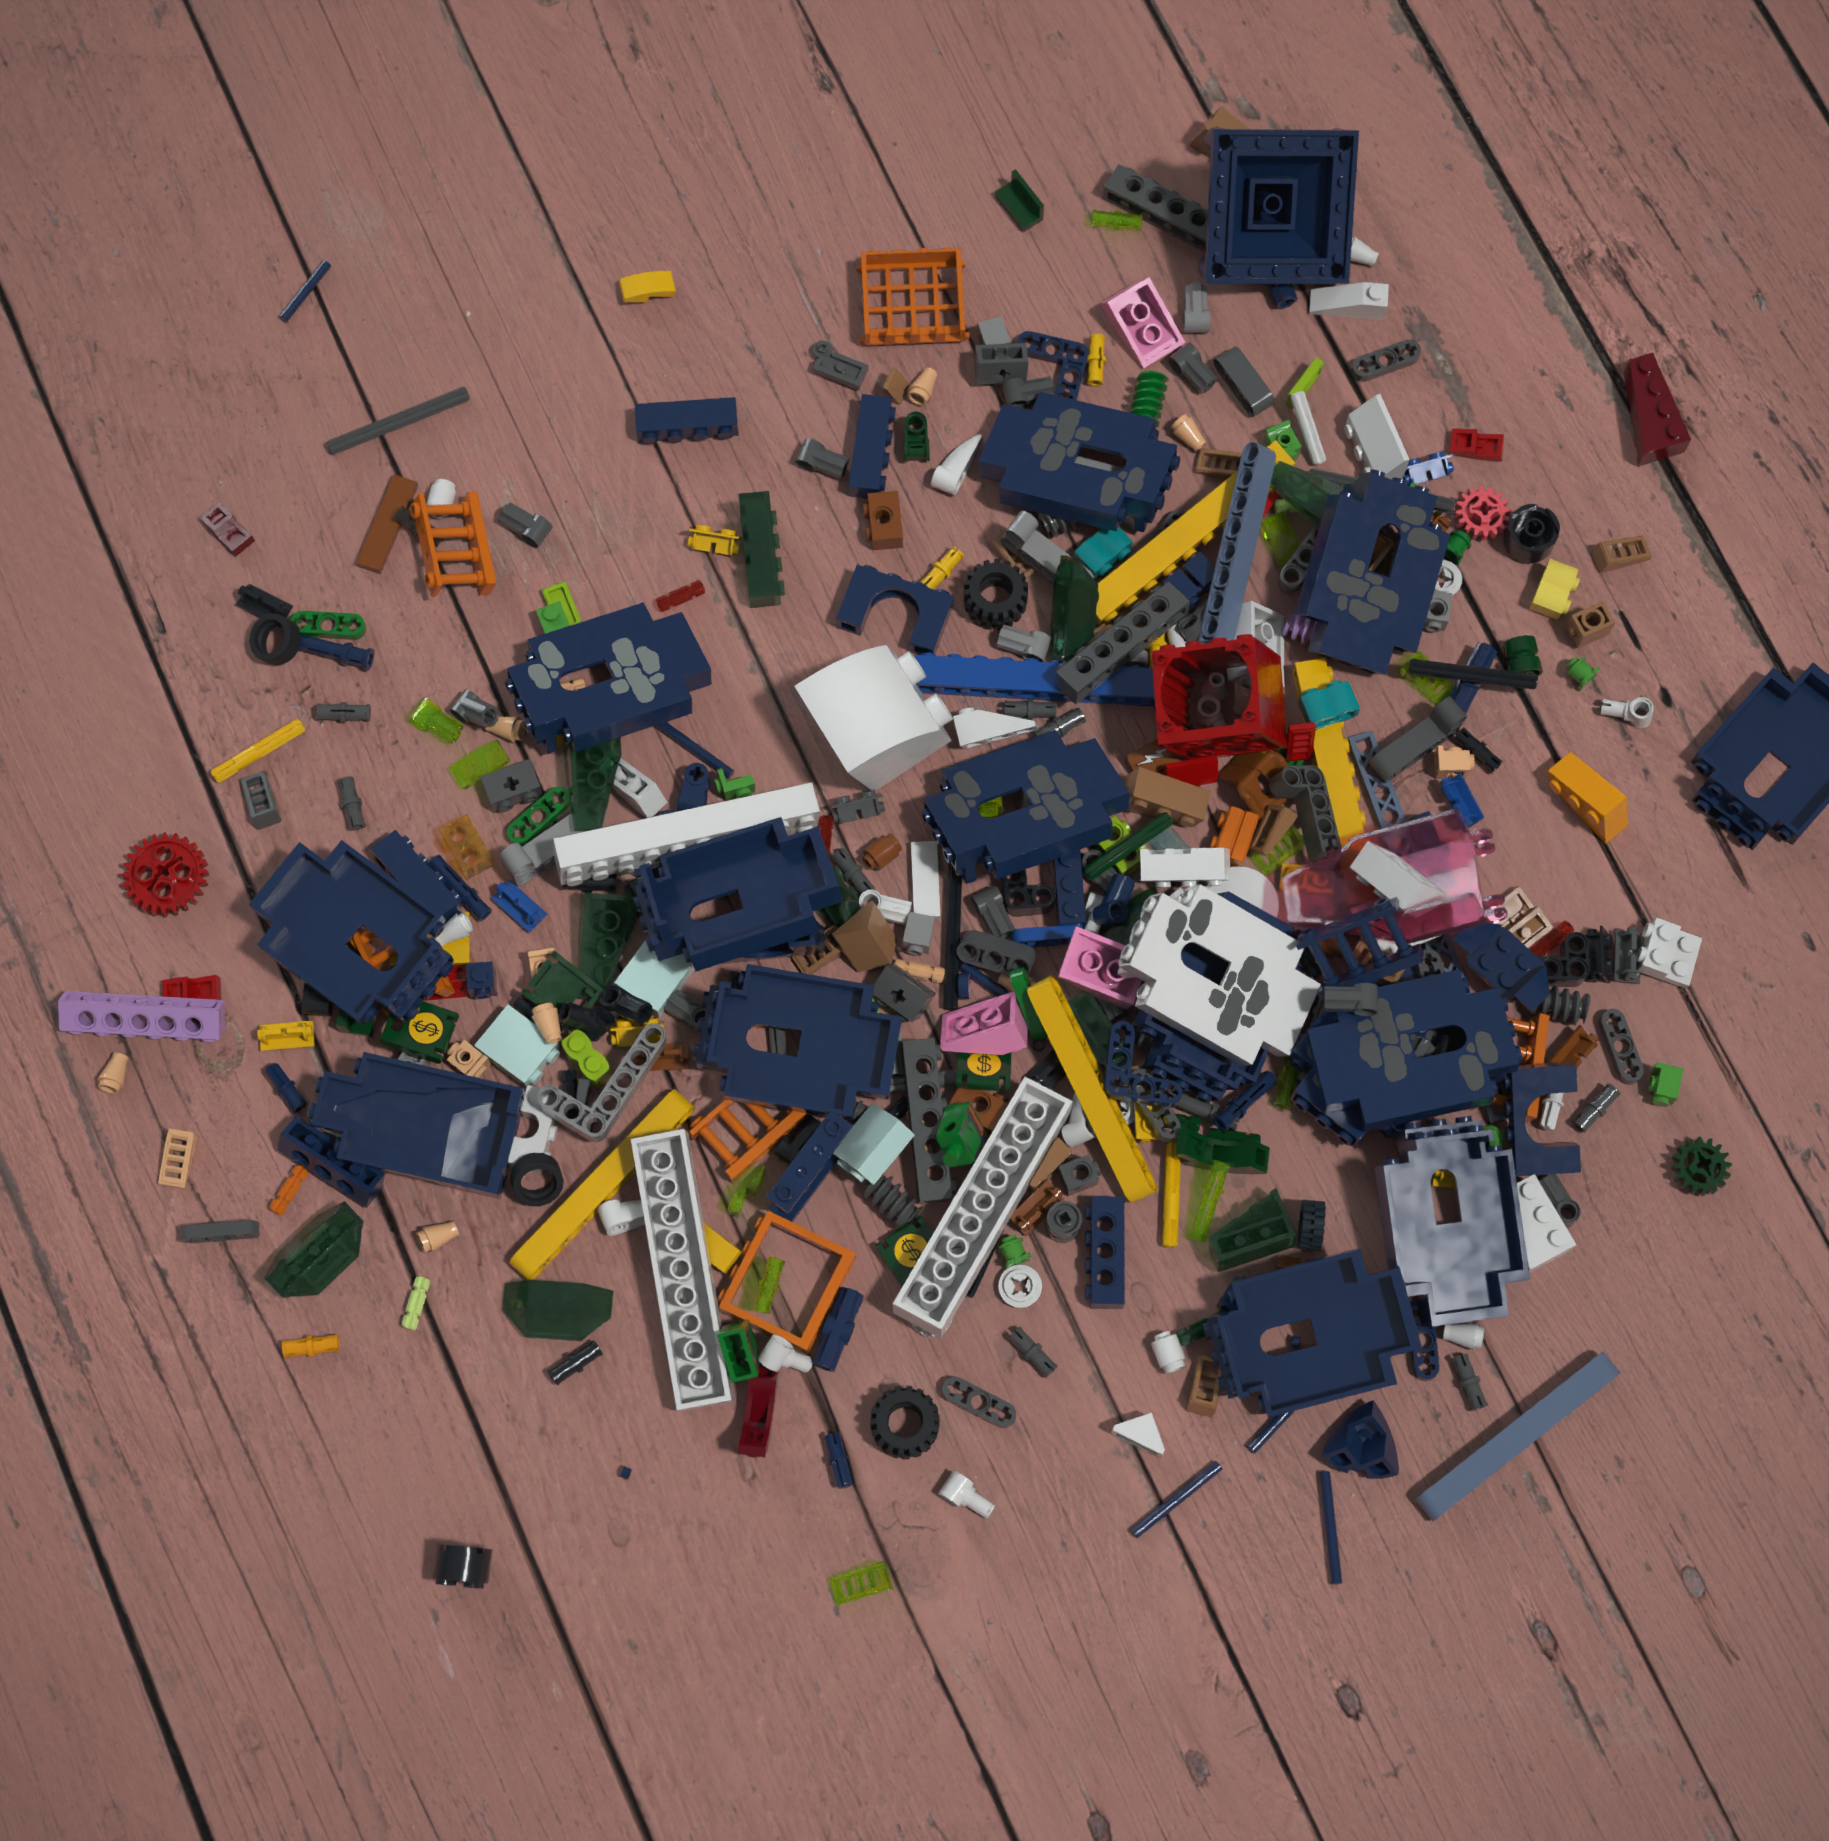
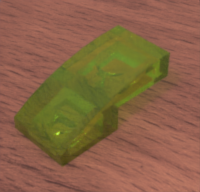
M1285 511L1264 518L1261 522L1266 540L1273 548L1279 568L1286 565L1300 546ZM1304 554L1299 556L1300 560L1305 559Z
M494 740L466 755L449 768L461 788L467 790L479 781L481 776L500 770L510 762V759L500 742Z
M758 1165L739 1185L728 1206V1215L739 1218L747 1193L758 1197L766 1174L765 1165Z

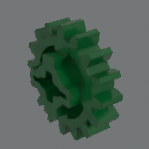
M1698 1137L1695 1140V1144L1691 1139H1688L1685 1142V1146L1680 1145L1676 1149L1679 1154L1672 1156V1160L1677 1163L1672 1165L1671 1170L1678 1172L1673 1178L1674 1181L1682 1180L1683 1183L1680 1188L1690 1187L1691 1195L1699 1190L1701 1197H1704L1708 1190L1711 1194H1715L1718 1191L1717 1187L1723 1188L1726 1183L1723 1179H1728L1731 1176L1729 1172L1725 1171L1732 1166V1163L1725 1162L1724 1160L1729 1155L1728 1152L1721 1154L1719 1150L1722 1145L1712 1146L1711 1138L1706 1143H1703L1702 1138ZM1686 1155H1688L1687 1159H1688V1161H1689V1164H1688V1166L1685 1168V1167H1684V1161H1685ZM1697 1164H1699V1165H1703V1164H1704L1705 1169H1703V1168L1698 1169ZM1718 1165V1173L1716 1178H1714V1168Z

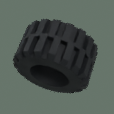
M994 559V563L985 560L983 566L977 564L974 566V572L970 571L967 575V580H965L964 608L966 612L969 611V618L971 620L977 619L976 624L980 627L983 624H986V629L992 630V626H997V630H1001L1003 625L1011 627L1013 626V620L1018 622L1021 619V613H1025L1028 600L1026 576L1024 573L1019 574L1020 568L1016 565L1012 568L1010 566L1011 562L1005 560L1004 564L1000 563V559ZM999 586L1006 589L1010 597L1004 602L992 603L987 601L981 593L988 587Z
M906 1385V1388L897 1386L895 1390H887L881 1398L877 1399L875 1407L872 1408L870 1421L874 1441L877 1446L882 1448L884 1453L891 1454L893 1458L904 1457V1460L910 1459L912 1456L917 1458L924 1451L927 1452L937 1439L940 1425L938 1408L932 1402L929 1394L926 1396L923 1393L924 1391L919 1388L915 1390L912 1389V1386ZM900 1408L915 1410L920 1415L922 1421L919 1432L907 1438L895 1435L890 1430L888 1423L890 1415L895 1410Z

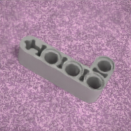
M1020 511L1000 537L1001 543L1068 595L1077 599L1080 598L1094 579L1092 572L1038 532L1036 528L1039 523L1034 516L1026 511Z
M581 807L523 847L518 842L506 847L499 855L501 863L518 886L524 885L555 864L554 838L600 829L601 826L586 807Z

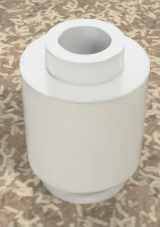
M437 479L435 484L431 486L426 505L453 504L456 495L455 484L449 480ZM430 515V516H432V517H434V518H437V519H443L444 517H447V516H449V515Z
M1170 1331L1154 1336L1155 1342L1151 1343L1159 1367L1160 1369L1163 1368L1165 1374L1186 1367L1184 1363L1186 1358L1177 1334L1171 1335Z

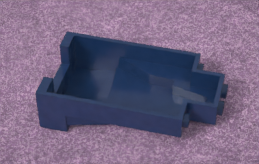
M363 1052L362 1058H357L354 1074H358L357 1078L324 1071L323 1077L318 1078L315 1092L319 1093L317 1103H312L309 1119L312 1120L311 1124L316 1128L343 1133L342 1138L337 1137L334 1146V1153H337L336 1158L339 1161L432 1181L438 1185L501 1199L509 1168L508 1160L522 1115L521 1108L525 1097L523 1088Z

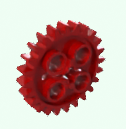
M164 832L160 840L153 834V842L150 843L145 838L142 839L144 846L141 848L134 845L137 853L135 855L127 854L131 863H123L124 868L129 871L121 874L123 879L127 880L122 884L125 890H129L127 896L129 899H134L133 903L136 907L142 905L141 909L144 913L151 909L154 916H157L160 910L165 917L168 916L169 910H173L175 915H178V908L181 906L184 910L188 911L187 903L190 901L193 904H197L194 896L204 895L200 886H208L207 881L203 879V877L209 876L208 870L203 869L208 866L206 859H202L204 857L201 850L196 851L198 846L195 842L189 845V840L186 836L180 841L177 833H174L172 838L169 839L167 833ZM172 853L167 861H160L163 854ZM190 870V873L185 878L178 877L181 871ZM152 871L149 879H141L145 872ZM165 872L169 874V876L165 877L162 874ZM171 888V892L167 896H159L163 889Z

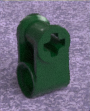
M910 412L904 422V462H908L909 459H925V461H930L927 419L921 412ZM919 424L922 427L914 430L910 428V425Z

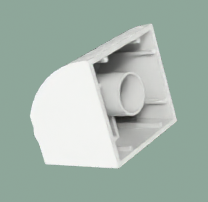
M887 645L870 648L843 658L795 685L796 690L846 771L870 790L877 791L952 741L943 726L953 720V717L937 693L925 699L917 683L927 676L910 651L899 657Z

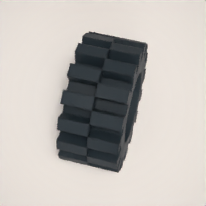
M1302 1200L1298 1222V1248L1321 1250L1326 1217L1324 1201Z

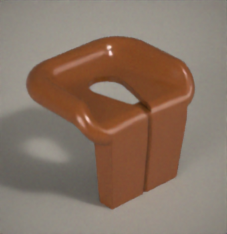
M1275 751L1239 754L1219 775L1222 782L1236 787L1238 794L1249 811L1259 815L1258 820L1263 819L1269 805L1282 806L1289 799L1277 797L1271 790L1268 794L1264 795L1258 781V776L1261 773L1270 780L1286 766H1289L1284 757Z

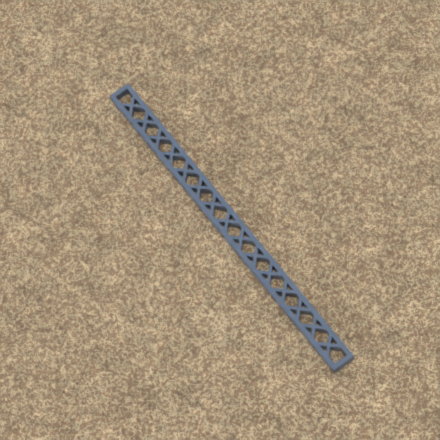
M1373 730L1348 737L1351 754L1387 850L1400 855L1399 857L1402 859L1404 857L1413 861L1415 869L1428 879L1423 865L1416 859V845L1392 781L1385 783L1384 780L1381 781L1379 775L1375 778L1367 774L1365 770L1369 761L1373 758L1372 755L1375 756L1380 751ZM1368 740L1371 747L1369 754L1367 755L1359 751L1356 743ZM1377 787L1388 792L1389 796L1386 802L1375 796L1374 792ZM1386 810L1397 816L1395 825L1384 820L1383 815ZM1394 834L1405 838L1406 845L1404 849L1393 844L1392 838ZM1448 933L1441 935L1442 939L1439 945L1430 940L1422 943L1424 950L1433 949L1438 954L1441 953L1450 958L1451 964L1448 969L1443 967L1444 973L1450 972L1452 968L1454 971L1460 969L1462 978L1465 977ZM1503 1082L1497 1083V1092L1499 1091L1500 1095L1507 1096V1089H1504ZM1492 1104L1482 1106L1489 1125L1509 1120L1505 1113L1494 1116L1491 1109Z

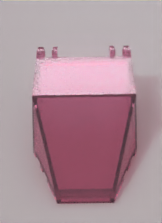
M1452 809L1356 835L1349 839V843L1335 851L1333 848L1326 852L1327 856L1314 864L1311 861L1282 878L1288 922L1290 925L1314 927L1317 929L1374 906L1375 902L1383 899L1373 892L1375 887L1372 884L1367 886L1356 878L1358 873L1350 868L1367 841L1397 854L1448 894L1446 899L1393 912L1408 944L1486 923L1495 924L1505 920L1506 916H1508L1507 910L1499 907L1505 903L1504 896L1501 894L1482 896L1475 855L1482 857L1494 852L1495 844L1485 842L1492 839L1493 833L1491 829L1486 828L1469 830L1460 810ZM1383 917L1368 922L1375 938L1394 941ZM1358 927L1343 932L1362 936Z

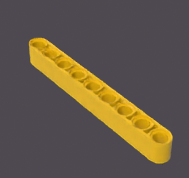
M1049 976L1029 986L1027 993L1126 1198L1131 1203H1135L1156 1193V1182L1116 1100L1108 1097L1104 1091V1075L1055 977Z
M676 1089L669 1092L514 1254L509 1264L529 1282L534 1280L598 1213V1207L610 1201L636 1173L631 1139L677 1130L693 1113L695 1106Z

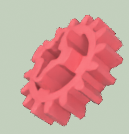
M1479 486L1477 492L1470 488L1468 495L1463 493L1460 501H1457L1455 507L1457 511L1454 515V518L1460 519L1457 527L1464 526V532L1466 534L1471 532L1473 540L1478 535L1481 536L1483 541H1486L1488 535L1495 539L1498 534L1497 532L1502 534L1510 520L1507 516L1510 515L1511 509L1505 508L1508 500L1500 499L1501 492L1493 494L1492 487L1488 491H1484L1483 487ZM1476 501L1474 505L1467 507L1471 502ZM1496 519H1499L1495 524L1489 525L1490 522H1495Z

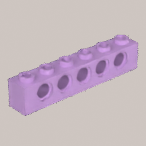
M65 991L58 1000L59 1031H68L70 1034L92 1032L98 1036L121 1034L123 1037H135L143 1035L151 1039L174 1037L180 1041L194 1038L201 1039L204 1042H213L220 1040L225 1031V1000ZM84 1011L90 1012L94 1018L87 1017ZM110 1013L117 1014L120 1020L113 1018ZM137 1015H143L147 1021L140 1020ZM164 1016L172 1018L174 1023L167 1022ZM190 1018L198 1019L201 1024L193 1023Z

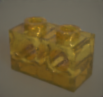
M468 814L439 828L443 836L439 838V841L444 851H451L455 858L451 860V863L457 874L463 873L465 879L468 880L494 866L493 860ZM458 833L465 834L464 839L461 841L452 840ZM469 855L477 856L473 863L464 862L465 858Z

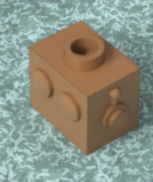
M1602 601L1572 614L1565 627L1576 647L1580 648L1609 635L1615 622Z

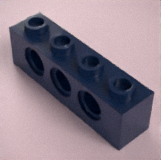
M296 1116L280 1134L278 1151L367 1208L382 1190L385 1173L379 1169L339 1161L336 1158L337 1153H334L336 1141Z
M1092 1196L1090 1204L1085 1205V1220H1090V1231H1085V1247H1090V1258H1085V1274H1090V1284L1085 1285V1301H1090V1309H1123L1125 1305L1124 1197ZM1106 1220L1110 1222L1112 1229L1107 1232L1101 1231L1097 1223ZM1100 1247H1107L1111 1250L1112 1256L1102 1258L1098 1255L1097 1250ZM1100 1274H1108L1112 1279V1283L1102 1285L1098 1282L1097 1277Z

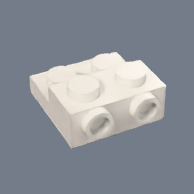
M1655 918L1644 927L1642 937L1645 938L1644 945L1639 948L1636 955V961L1639 962L1637 970L1643 974L1686 989L1691 982L1702 938L1681 931V926Z

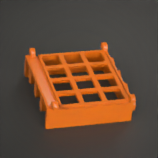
M945 247L941 250L920 248L916 251L895 249L891 252L870 250L861 253V265H856V271L862 273L865 336L860 337V343L865 345L963 342L968 340L970 336L969 332H965L962 268L965 267V261H961V249ZM937 268H956V283H938ZM909 269L908 285H891L890 270ZM914 269H932L933 284H914ZM885 270L886 285H867V271ZM957 289L958 304L939 305L938 290ZM915 290H933L934 305L916 306ZM891 291H910V306H892ZM868 292H886L887 307H869ZM958 310L959 325L940 326V311ZM934 311L935 326L917 327L916 312ZM911 312L912 327L893 328L892 313ZM887 313L888 328L870 329L869 314Z

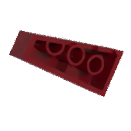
M1653 352L1630 359L1623 374L1627 399L1631 410L1630 419L1631 424H1633L1638 467L1684 453L1691 438Z

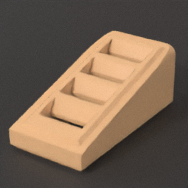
M168 1129L158 1181L159 1185L186 1189L198 1140L195 1133ZM177 1139L187 1141V1144L180 1145L175 1144ZM173 1150H175V1151H180V1152H185V1155H184V1156H178V1155H172V1154H173ZM170 1162L183 1163V1167L170 1166ZM168 1172L181 1174V1178L167 1177Z

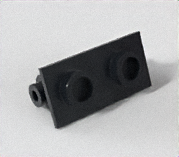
M248 584L246 587L242 585L238 590V595L241 597L236 605L260 618L267 614H279L287 618L294 607L251 584Z
M1600 926L1599 933L1597 929H1588L1585 936L1589 942V954H1595V957L1589 958L1590 969L1587 975L1589 982H1599L1600 978L1603 977L1607 983H1610V975L1614 974L1613 960L1609 959V949L1613 948L1611 933L1608 934L1603 926Z
M1054 1049L1027 1076V1078L1050 1090L1066 1075Z

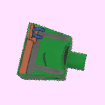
M970 1101L946 1106L936 1135L937 1141L944 1152L942 1160L950 1167L974 1163L988 1141L989 1136Z
M744 1320L723 1326L717 1333V1337L731 1382L734 1383L757 1377L759 1375L758 1357L760 1353L750 1321ZM744 1361L749 1363L747 1365H740Z

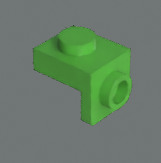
M560 601L536 610L545 634L570 626Z
M717 769L718 778L714 779L718 794L723 793L726 801L751 796V793L756 792L752 774L726 781L723 769Z

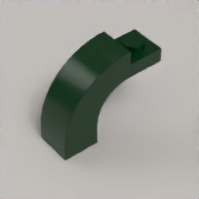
M1181 1128L1178 1131L1176 1155L1183 1158V1163L1232 1174H1267L1270 1147L1254 1140L1224 1141L1213 1139L1188 1128Z

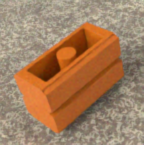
M1229 806L1227 814L1222 812L1217 825L1222 830L1219 837H1213L1210 848L1230 849V867H1243L1259 815L1233 806Z

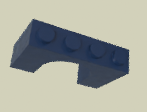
M856 565L836 618L837 628L861 636L869 613L878 602L887 598H900L909 602L918 614V620L909 642V651L917 655L927 652L936 654L954 605V596L943 589L934 590L928 588L919 581L909 582L903 580L897 574L879 572L876 568L869 565Z
M817 922L819 929L817 933L721 964L826 953L824 927Z
M1572 1062L1519 1065L1518 1071L1506 1074V1078L1503 1081V1087L1507 1089L1508 1100H1504V1113L1509 1119V1126L1505 1127V1139L1507 1143H1510V1149H1512L1515 1175L1580 1173V1145L1575 1142L1538 1143L1531 1139L1525 1127L1527 1109L1535 1099L1545 1094L1577 1092L1576 1065Z

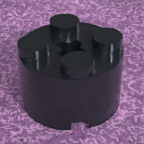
M1527 504L1518 508L1511 516L1504 532V545L1509 554L1520 564L1536 563L1544 560L1552 552L1560 531L1558 518L1550 509L1538 507L1537 504Z
M436 1544L432 1578H436L435 1584L456 1586L457 1581H464L463 1587L484 1589V1583H489L493 1549H485L483 1554V1548L446 1545L444 1550L445 1544Z

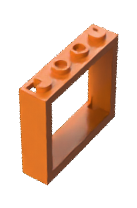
M767 1211L765 1217H759L754 1227L757 1233L753 1241L748 1240L743 1248L742 1255H744L741 1264H735L729 1276L732 1282L728 1290L723 1288L718 1297L719 1311L739 1322L749 1320L753 1329L769 1337L779 1335L790 1342L794 1349L808 1355L856 1260V1253ZM772 1224L841 1257L801 1338L731 1304Z

